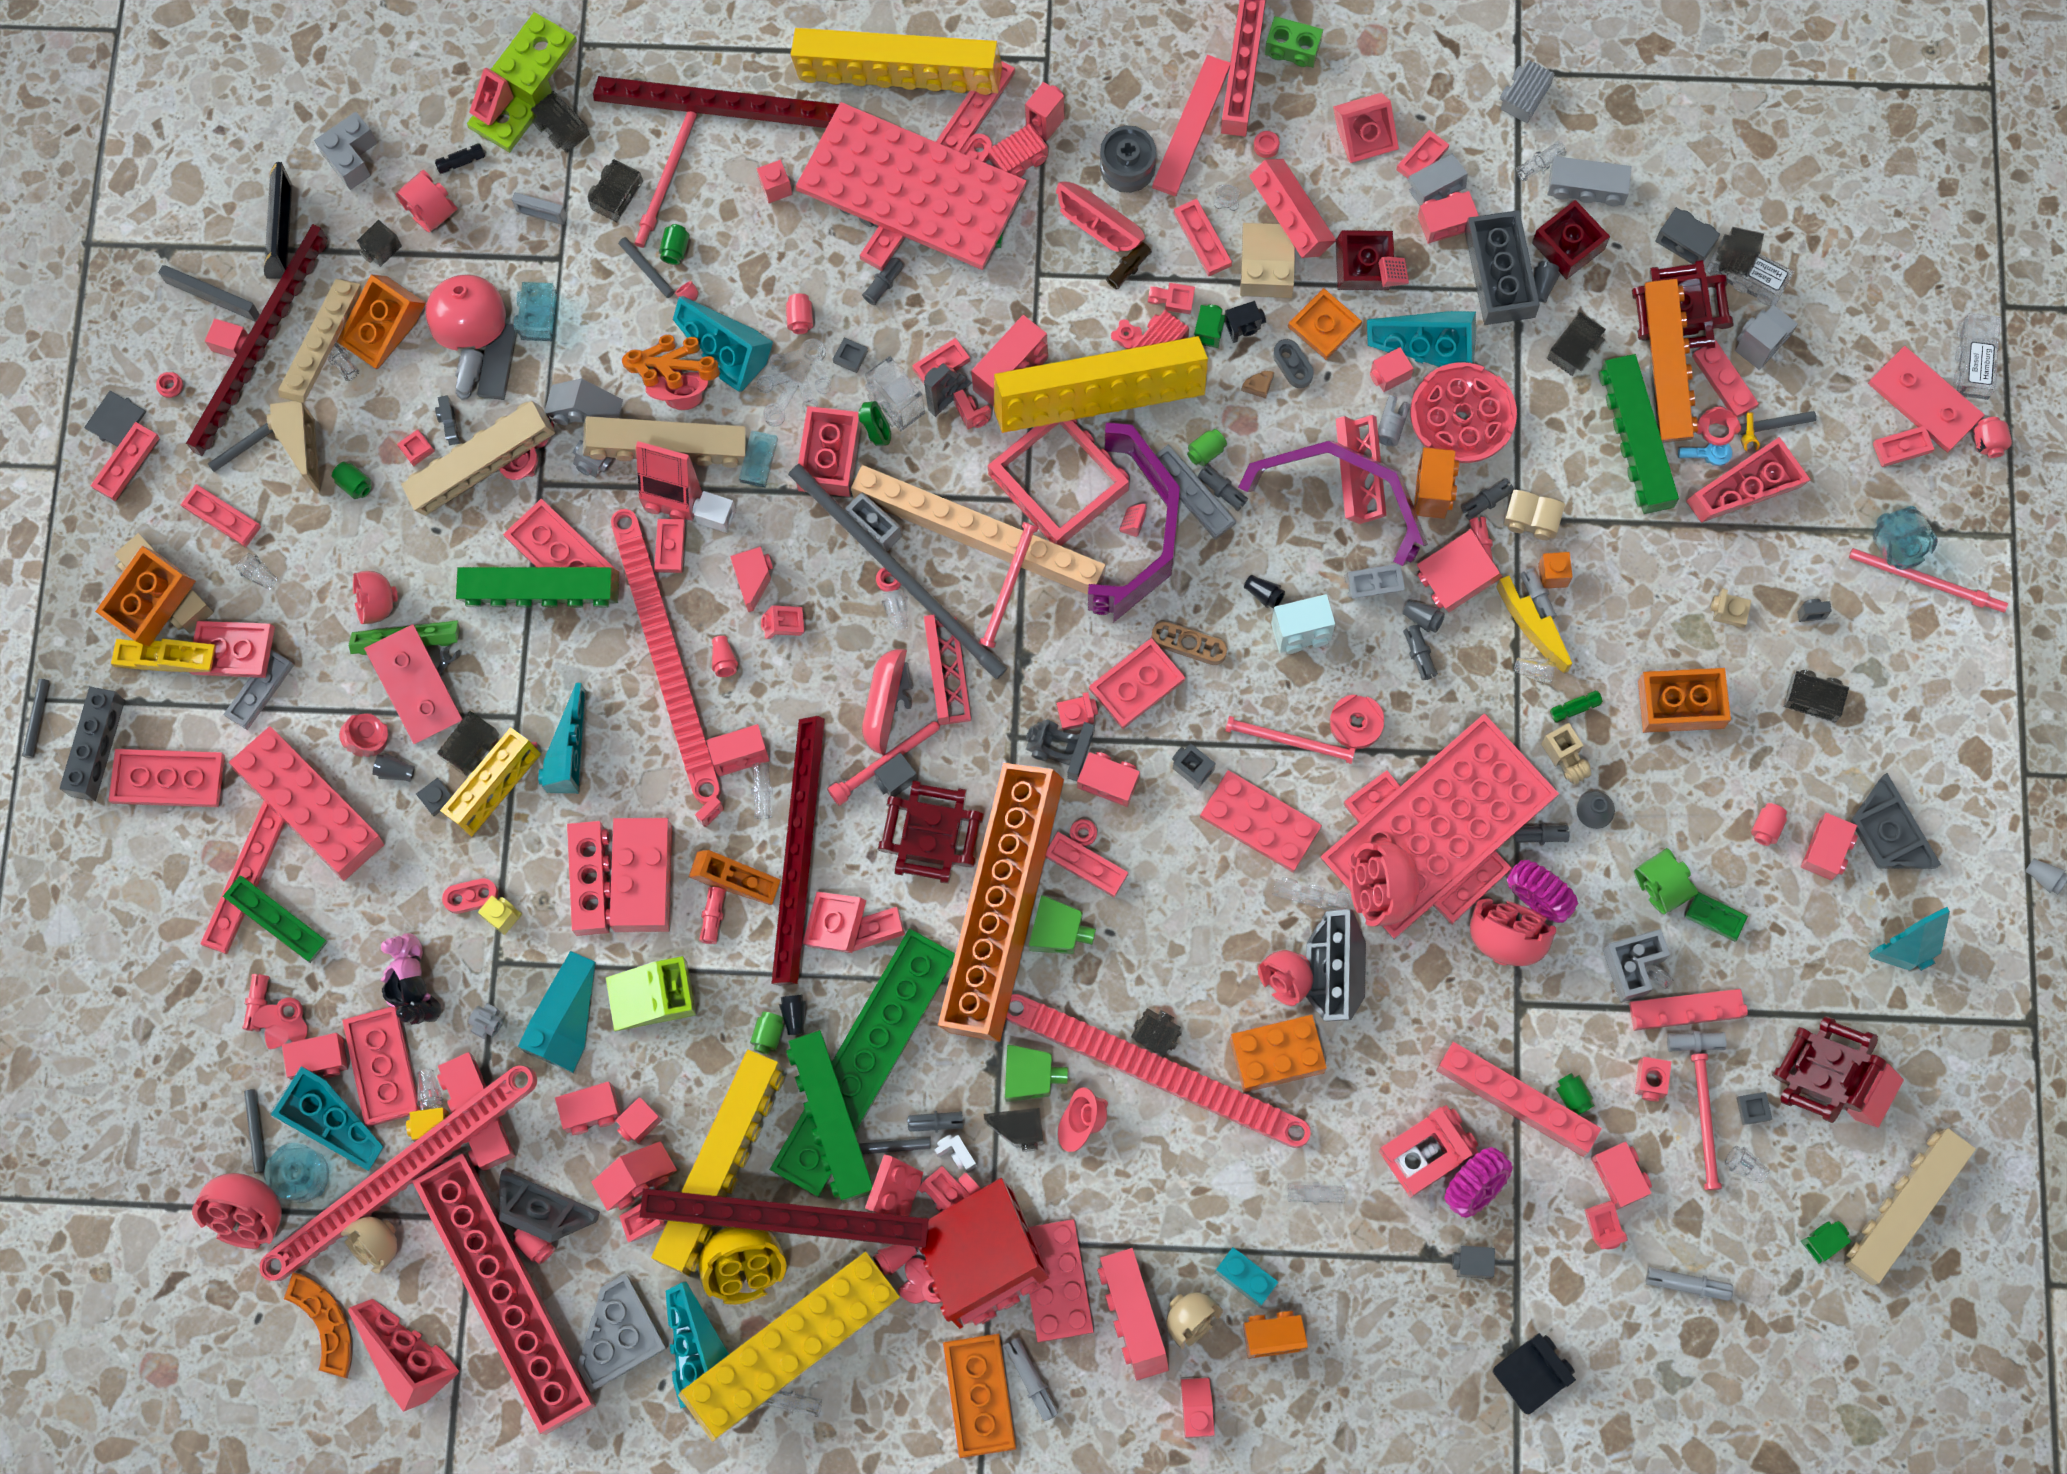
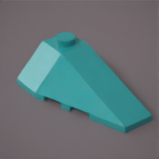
M684 296L678 298L672 320L687 338L696 337L698 339L700 349L703 352L701 354L702 357L709 356L718 362L720 370L718 377L720 380L738 392H742L766 366L773 341L755 329Z
M1445 311L1368 319V346L1388 353L1401 347L1407 357L1415 359L1416 362L1422 364L1425 362L1438 368L1452 363L1474 364L1476 311Z
M575 683L544 758L543 769H539L538 782L546 793L579 794L586 692L582 683Z
M572 951L569 952L520 1040L518 1047L523 1052L574 1073L586 1047L587 1022H589V1006L593 990L595 961Z
M302 1066L289 1082L270 1112L271 1116L367 1171L370 1170L383 1149L382 1144L329 1083Z
M682 1282L665 1291L668 1325L673 1329L674 1343L670 1344V1354H675L676 1370L672 1371V1380L680 1409L685 1408L686 1405L678 1396L679 1393L729 1355L687 1282Z

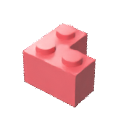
M660 1141L620 1156L591 1183L607 1211L617 1207L623 1210L635 1202L634 1197L642 1195L643 1188L649 1189L654 1187L656 1190L670 1182L668 1177L677 1169Z

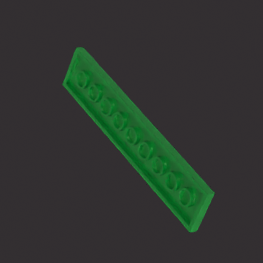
M910 928L832 1060L855 1133L858 1131L954 962L955 953ZM804 1109L769 1170L819 1198L830 1180L832 1172L825 1171L821 1156L825 1155L822 1144L817 1145L812 1129L817 1128L814 1118L808 1119Z

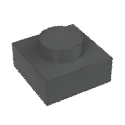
M844 337L833 357V363L857 373L868 353V348Z
M1821 599L1807 600L1797 611L1799 622L1825 620L1832 612L1830 601L1821 602Z
M438 777L416 793L433 817L441 812L440 810L452 797Z
M1766 1092L1743 1095L1736 1098L1742 1125L1772 1120Z

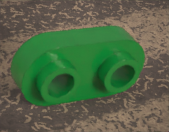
M876 401L864 402L858 411L859 421L866 428L870 441L875 446L889 445L891 429L879 404Z

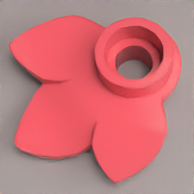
M290 997L280 1000L277 1005H264L255 1013L251 1022L253 1026L265 1028L264 1035L268 1049L278 1048L286 1043L288 1039L292 1042L305 1040L308 1030L306 1023L301 1018L303 1015L301 1003L297 999ZM286 1006L294 1009V1014L291 1017H287L283 1013Z
M911 1258L905 1264V1273L909 1281L898 1289V1293L906 1301L913 1304L928 1301L932 1304L941 1303L942 1300L935 1293H931L932 1284L935 1282L924 1267L923 1262L925 1260Z

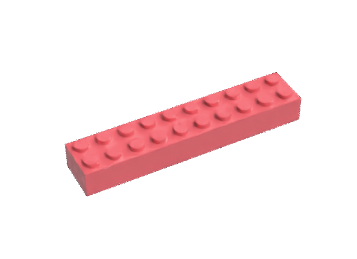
M462 1153L413 1180L412 1182L539 1433L547 1435L596 1407L503 1222L499 1221V1215L470 1158Z

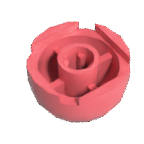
M360 571L353 574V594H356L357 598L355 608L359 622L361 624H374L387 618L392 611L393 602L398 600L396 587L390 586L388 579L375 571Z
M1289 950L1273 952L1258 966V975L1264 987L1270 985L1276 991V993L1271 995L1285 1005L1295 1006L1306 997L1312 988L1313 973L1310 962L1302 954Z

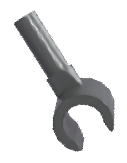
M451 645L446 646L440 652L442 660L437 668L440 676L447 665L460 656V650L456 651L453 657L448 654V649Z

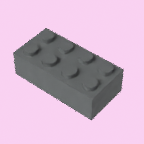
M1520 210L1469 217L1465 227V236L1484 325L1536 318L1540 303Z

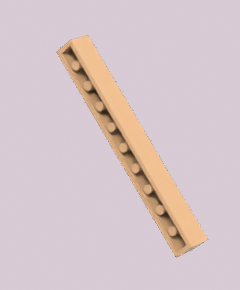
M864 465L861 466L851 487L853 499L863 492L887 513L1009 563L1012 562L1023 530ZM1035 535L1032 536L1021 566L1023 569L1087 595L1089 584L1101 585L1105 576V564Z

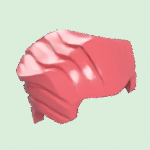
M372 714L351 715L339 732V738L343 747L347 748L348 752H352L353 755L359 757L376 756L385 749L387 744V725L383 724Z

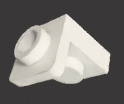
M948 1135L937 1143L939 1147L935 1149L938 1157L954 1149L955 1152L951 1154V1157L959 1169L965 1167L966 1171L970 1172L977 1167L959 1135L954 1138L952 1135Z

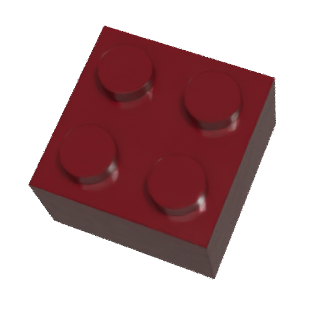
M1574 200L1536 230L1532 244L1550 263L1559 267L1558 272L1567 280L1606 249L1610 236Z
M1342 230L1336 239L1338 290H1389L1391 286L1383 287L1378 262L1382 257H1394L1393 231Z

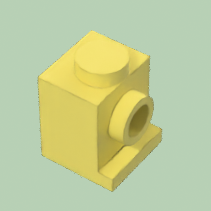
M493 896L478 911L484 920L503 935H506L522 915L503 897L497 900Z

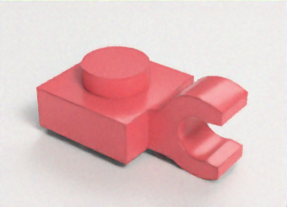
M1169 283L1168 289L1150 286L1148 303H1166V311L1191 314L1195 287L1176 283Z

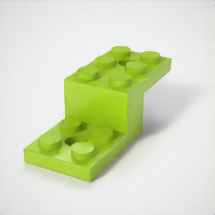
M533 12L490 69L507 80L514 98L500 114L508 115V121L498 123L495 120L489 126L477 117L472 116L467 122L468 128L510 153L553 96L548 80L577 42L576 36ZM544 41L548 43L547 47L543 50L535 49V45L538 42Z

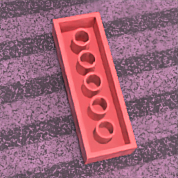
M271 726L229 761L234 771L343 882L384 846L380 836Z

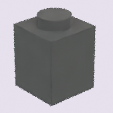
M901 753L874 771L877 779L874 781V784L882 795L887 793L889 796L896 797L911 786L913 780L918 781L916 772Z
M1460 1246L1457 1252H1453L1452 1269L1457 1270V1277L1492 1279L1495 1272V1248Z

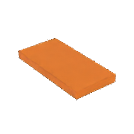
M993 1334L943 1342L959 1458L1016 1450L1000 1335Z

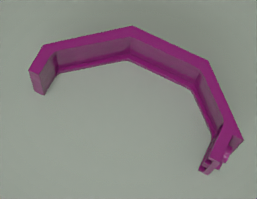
M1106 422L1105 451L1125 453L1131 456L1167 507L1163 552L1158 559L1125 586L1089 584L1088 611H1093L1097 615L1114 613V623L1172 575L1180 487L1133 425Z
M1325 441L1249 463L1238 488L1246 492H1253L1266 469L1330 453L1390 483L1407 524V533L1393 562L1401 566L1406 565L1408 562L1411 563L1415 560L1420 549L1416 544L1428 545L1401 472L1338 442Z

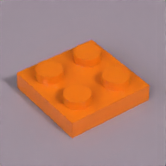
M1323 288L1288 323V328L1327 360L1361 326L1362 320Z

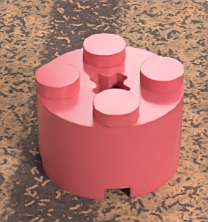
M422 170L399 189L395 195L406 211L409 210L414 216L412 218L425 231L431 232L457 210V207L450 199L446 198L448 195L446 189L439 182L434 185L430 175L425 170Z

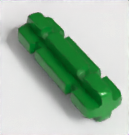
M1595 690L1588 693L1586 697L1583 695L1565 702L1563 706L1553 707L1550 710V714L1554 722H1560L1565 720L1566 716L1570 718L1589 710L1590 707L1600 706L1603 700L1599 691Z

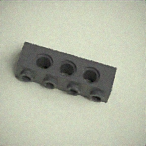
M89 686L59 788L70 797L96 802L125 703V699L116 691Z

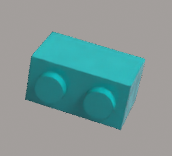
M1232 1247L1215 1270V1274L1259 1308L1279 1283L1234 1247Z

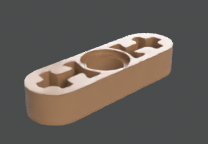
M1159 622L1153 627L1152 639L1161 649L1210 665H1219L1226 658L1227 647L1220 639L1169 622ZM1163 630H1167L1168 636L1176 638V633H1179L1177 646L1173 645L1174 639L1166 637L1164 641L1160 640V635L1157 632L1162 633ZM1186 637H1192L1196 640L1197 646L1192 650H1187L1183 648L1182 640ZM1201 641L1206 642L1204 646L1206 649L1212 650L1214 646L1219 647V653L1221 654L1211 657V652L1205 649L1200 654Z

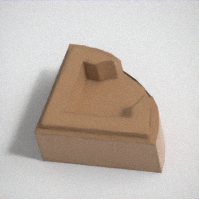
M1262 371L1247 378L1242 385L1241 391L1266 398L1274 372Z

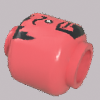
M1999 417L1982 419L1973 430L1977 451L1980 454L1988 455V458L2003 456L2005 454L2004 451L2012 444L2009 426L2005 421L2000 420Z

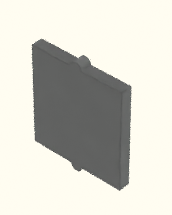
M109 391L84 428L99 436L102 442L106 440L118 447L134 423L141 421L146 411L133 404L129 398L124 399Z

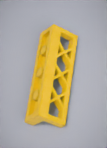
M510 727L440 811L472 837L539 758L541 753L528 739ZM529 750L530 753L527 755V757H526L523 761H521V760H522V757H523V756L526 754V752ZM511 773L510 777L504 782L505 777ZM493 794V797L490 799L489 802H487L489 796ZM473 815H476L474 820L468 826V821L473 817Z

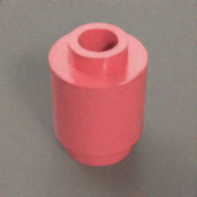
M792 294L788 297V302L786 303L787 328L793 331L794 334H805L813 328L812 302L806 294Z
M1767 803L1765 808L1760 810L1752 828L1751 834L1755 837L1754 840L1765 846L1776 844L1787 821V811L1779 805Z
M517 1229L513 1234L516 1237L513 1244L532 1262L536 1261L539 1265L544 1263L555 1251L552 1242L549 1243L520 1229Z

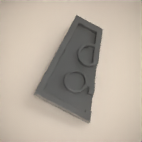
M944 363L938 368H932L926 374L924 380L928 411L936 417L954 400L953 393L962 389L964 391L972 382L965 375Z

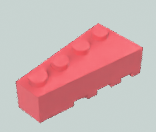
M1133 1248L1100 1257L1102 1267L1098 1268L1097 1271L1101 1284H1107L1110 1292L1105 1297L1109 1310H1115L1118 1320L1113 1321L1118 1338L1123 1337L1126 1347L1121 1348L1126 1365H1132L1136 1381L1169 1371L1166 1352Z

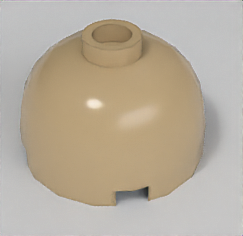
M362 1217L352 1222L341 1232V1236L347 1235L348 1237L344 1243L351 1253L364 1266L367 1264V1261L375 1266L371 1270L374 1273L379 1274L385 1269L397 1252V1239L394 1236L396 1229L386 1219L381 1221L375 1217Z
M1201 1292L1189 1293L1185 1297L1179 1294L1169 1304L1171 1310L1167 1315L1166 1325L1173 1340L1181 1349H1184L1185 1343L1190 1347L1213 1327L1210 1324L1211 1319L1215 1317L1218 1320L1223 1313V1309L1210 1296Z

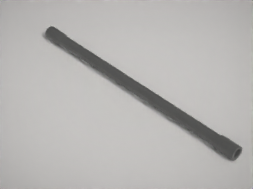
M797 464L789 472L788 475L846 529L921 605L934 615L979 661L980 665L997 680L1004 674L1007 668L991 652L987 651L817 483L816 479L803 466Z

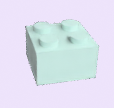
M1327 594L1274 607L1271 625L1279 653L1286 651L1287 654H1293L1301 651L1302 647L1310 645L1314 648L1328 644V641H1331L1335 621Z

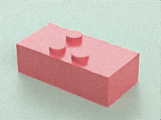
M613 818L610 927L614 932H669L672 824L668 818Z

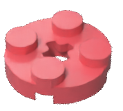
M1348 695L1339 700L1334 706L1329 720L1330 729L1334 738L1348 749L1350 747L1355 748V750L1371 746L1379 739L1384 727V714L1380 705L1372 698ZM1355 716L1357 719L1362 717L1364 719L1361 723L1362 727H1353L1351 725V717Z

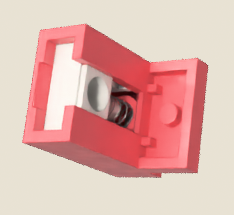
M1447 1105L1437 1108L1427 1118L1382 1146L1379 1150V1153L1410 1198L1478 1153L1476 1139L1470 1132L1465 1133L1460 1125L1462 1120L1459 1114L1453 1108L1450 1110ZM1430 1137H1433L1436 1142H1430L1429 1145H1425L1426 1147L1421 1148V1150L1417 1148L1418 1145ZM1442 1150L1444 1153L1442 1156L1430 1164L1427 1163L1428 1158H1432L1437 1152L1441 1153ZM1409 1155L1415 1156L1419 1160V1168H1408L1405 1164V1157Z

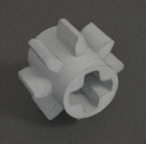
M486 1003L484 1008L477 1006L468 1020V1024L473 1026L471 1032L482 1039H485L487 1034L494 1037L503 1023V1018L498 1016L501 1011Z

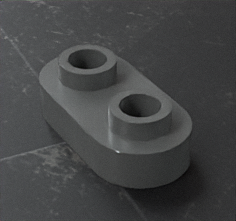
M1290 339L1280 340L1274 347V361L1293 387H1307L1313 379V367L1295 341ZM1287 352L1291 356L1289 358H1284L1282 354ZM1301 373L1304 375V378L1298 379L1295 375Z

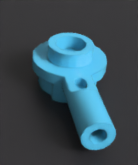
M1709 443L1707 448H1678V458H1705L1707 463L1715 466L1727 464L1732 457V448L1729 444L1718 446Z

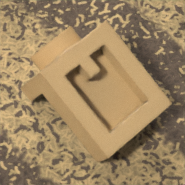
M1722 588L1718 596H1713L1710 611H1714L1712 621L1745 628L1751 600L1728 595V589Z

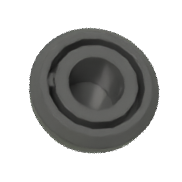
M1592 791L1580 798L1576 811L1579 820L1585 826L1600 829L1609 825L1613 820L1615 806L1612 799L1605 793Z

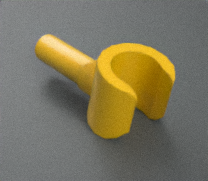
M1753 412L1747 413L1746 434L1741 437V444L1745 451H1747V444L1752 441L1756 451L1760 447V443L1754 434Z

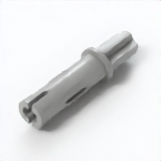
M1648 1267L1647 1273L1649 1274L1646 1276V1285L1698 1294L1699 1298L1707 1296L1729 1301L1733 1296L1732 1284L1709 1280L1704 1275L1701 1278Z
M1020 1337L1012 1340V1343L1008 1342L1004 1345V1348L1007 1350L1027 1388L1028 1398H1032L1044 1421L1054 1418L1058 1411L1046 1390L1048 1386H1044L1021 1343Z

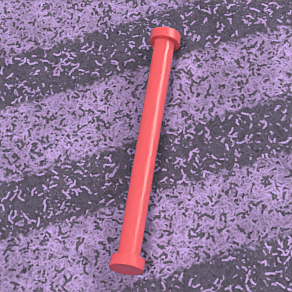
M1026 522L1022 524L1024 530L984 638L981 637L979 643L991 648L995 647L994 639L1033 533L1037 532L1039 528Z
M1232 716L1228 718L1226 732L1231 733V730L1341 758L1347 760L1346 763L1352 764L1355 748L1345 749L1237 721Z
M1708 1054L1691 1055V1061L1695 1063L1707 1180L1704 1188L1705 1190H1720L1722 1185L1718 1183L1706 1068Z

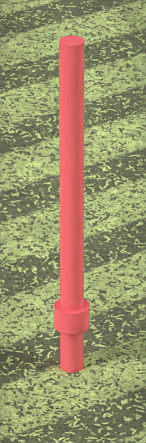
M692 111L687 112L647 213L642 216L639 223L641 228L634 244L640 248H644L650 231L654 230L657 223V213L697 116Z
M1852 548L1849 555L1850 559L1972 601V605L1980 608L1986 606L2005 613L2008 606L2007 602L1990 597L1987 592L1978 589L1973 591Z

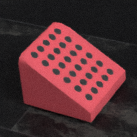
M1382 257L1378 263L1383 287L1409 284L1405 258Z
M1139 504L1127 508L1119 531L1134 537L1139 536L1146 517V505Z

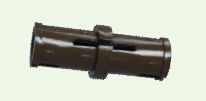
M1142 242L1127 257L1123 256L1119 260L1120 264L1107 276L1106 281L1117 290L1131 274H1136L1138 266L1152 253L1149 246Z

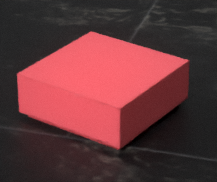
M419 429L397 443V446L413 467L435 452Z
M713 796L695 816L698 822L707 827L724 810V807Z

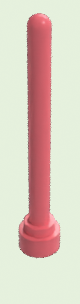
M931 722L845 783L840 782L838 784L836 782L828 787L827 790L836 804L840 806L848 801L851 791L875 775L874 771L899 753L902 755L906 754L940 729L939 723Z

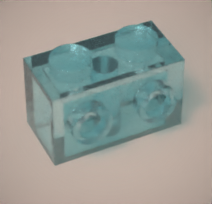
M522 282L521 291L517 292L516 298L519 315L514 317V330L518 331L521 340L553 341L558 295L553 283Z

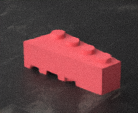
M1778 437L1696 492L1686 502L1702 523L1799 489L1811 479L1782 439Z

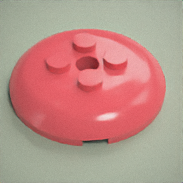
M1452 363L1435 369L1424 378L1413 395L1410 415L1415 434L1426 448L1454 450L1455 460H1459V463H1473L1495 455L1506 445L1515 428L1517 407L1510 388L1499 375L1498 377L1481 365ZM1459 412L1466 413L1469 418H1467V420H1464L1459 418L1456 414Z

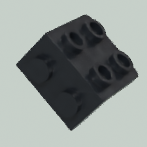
M1540 1333L1534 1335L1493 1368L1494 1376L1526 1415L1533 1413L1563 1388L1576 1381L1573 1376L1575 1373L1573 1367L1566 1359L1561 1360L1554 1352L1557 1348L1553 1341L1547 1335L1543 1337Z

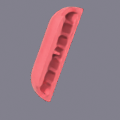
M1071 182L1058 183L1056 194H1058V201L1061 207L1060 212L1068 220L1109 249L1116 252L1130 251L1139 246L1145 239L1143 231L1134 222L1089 190Z
M895 649L885 653L877 661L873 671L862 724V734L866 744L873 751L881 755L886 753L907 652L905 649Z

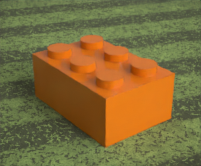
M141 546L95 612L134 641L150 647L196 581L157 552Z
M1725 668L1643 672L1638 680L1643 733L1725 729L1731 721Z
M1312 1014L1233 1033L1230 1036V1044L1243 1093L1324 1074L1327 1069Z

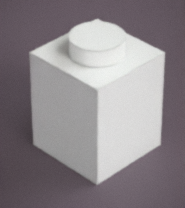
M703 491L701 498L696 499L692 512L697 524L727 533L736 508L733 500Z

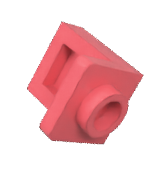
M1612 1201L1584 1210L1593 1241L1601 1249H1615L1621 1243L1628 1241L1627 1235L1621 1229L1616 1208Z

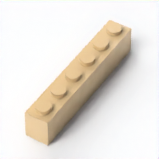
M533 401L522 403L515 412L508 416L500 417L493 426L486 430L478 431L466 443L456 445L446 456L434 459L424 470L412 473L401 486L414 511L426 516L556 434L540 405Z
M586 416L584 423L583 456H590L591 459L602 460L606 457L616 458L619 461L637 459V441L689 455L691 462L699 466L722 464L724 467L734 468L742 465L745 458L744 426Z
M1949 1128L1940 1132L1936 1130L1926 1142L1929 1148L1924 1155L1920 1152L1910 1164L1913 1170L1908 1177L1903 1175L1894 1186L1897 1190L1892 1199L1887 1197L1878 1208V1211L1881 1212L1876 1221L1871 1219L1862 1230V1233L1865 1235L1860 1243L1854 1242L1845 1254L1849 1258L1844 1265L1871 1286L1881 1282L1976 1150L1975 1147Z

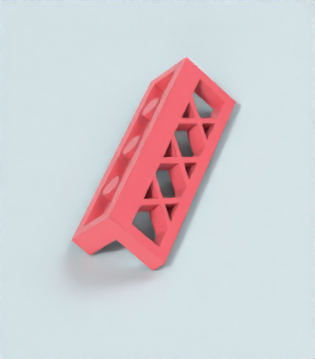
M1370 415L1355 421L1346 416L1337 418L1338 443L1361 454H1364L1366 449L1369 448L1372 453L1371 458L1381 463L1377 417ZM1369 424V433L1363 440L1360 438L1359 427ZM1340 459L1345 518L1362 524L1387 516L1383 478L1374 475V483L1368 490L1365 487V480L1370 472ZM1373 497L1377 502V511L1368 513L1367 505Z
M934 615L924 616L939 725L971 721L960 642L953 635L947 642L937 636L936 628L944 626L938 620H935ZM953 641L955 642V648L951 646ZM939 643L943 645L941 650H939ZM947 649L957 656V660L951 667L941 662V656ZM957 666H958L959 674L954 671V669H955ZM942 668L947 671L944 676H943ZM950 674L959 679L961 684L954 693L944 686V682ZM961 691L963 700L960 697H958V694ZM946 694L951 696L948 701L946 700ZM954 699L964 706L965 715L949 717L948 707Z

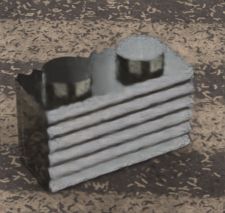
M552 91L551 94H548L547 97L531 109L534 117L532 122L540 132L545 130L549 134L548 139L556 149L561 147L565 153H568L590 135L587 125L555 91Z
M613 159L610 165L607 164L603 168L599 183L593 185L588 192L587 198L591 210L617 223L643 183L641 172Z
M1732 227L1729 235L1724 234L1722 244L1719 245L1715 261L1720 262L1719 271L1724 270L1725 273L1729 271L1730 274L1734 272L1735 275L1740 274V276L1745 275L1748 277L1761 253L1764 233Z
M1579 312L1551 348L1547 359L1566 373H1569L1570 376H1573L1577 370L1582 372L1591 360L1588 357L1593 350L1598 352L1605 343L1606 339L1603 336L1606 329L1582 312Z
M1810 670L1796 671L1791 677L1783 707L1836 723L1843 714L1849 687L1843 685V682L1836 678H1827L1825 680L1816 677L1817 674Z
M469 711L454 732L451 733V736L448 737L447 741L444 742V745L438 750L437 754L443 761L467 777L481 763V758L486 751L490 752L498 743L499 738L497 737L500 734L496 728Z

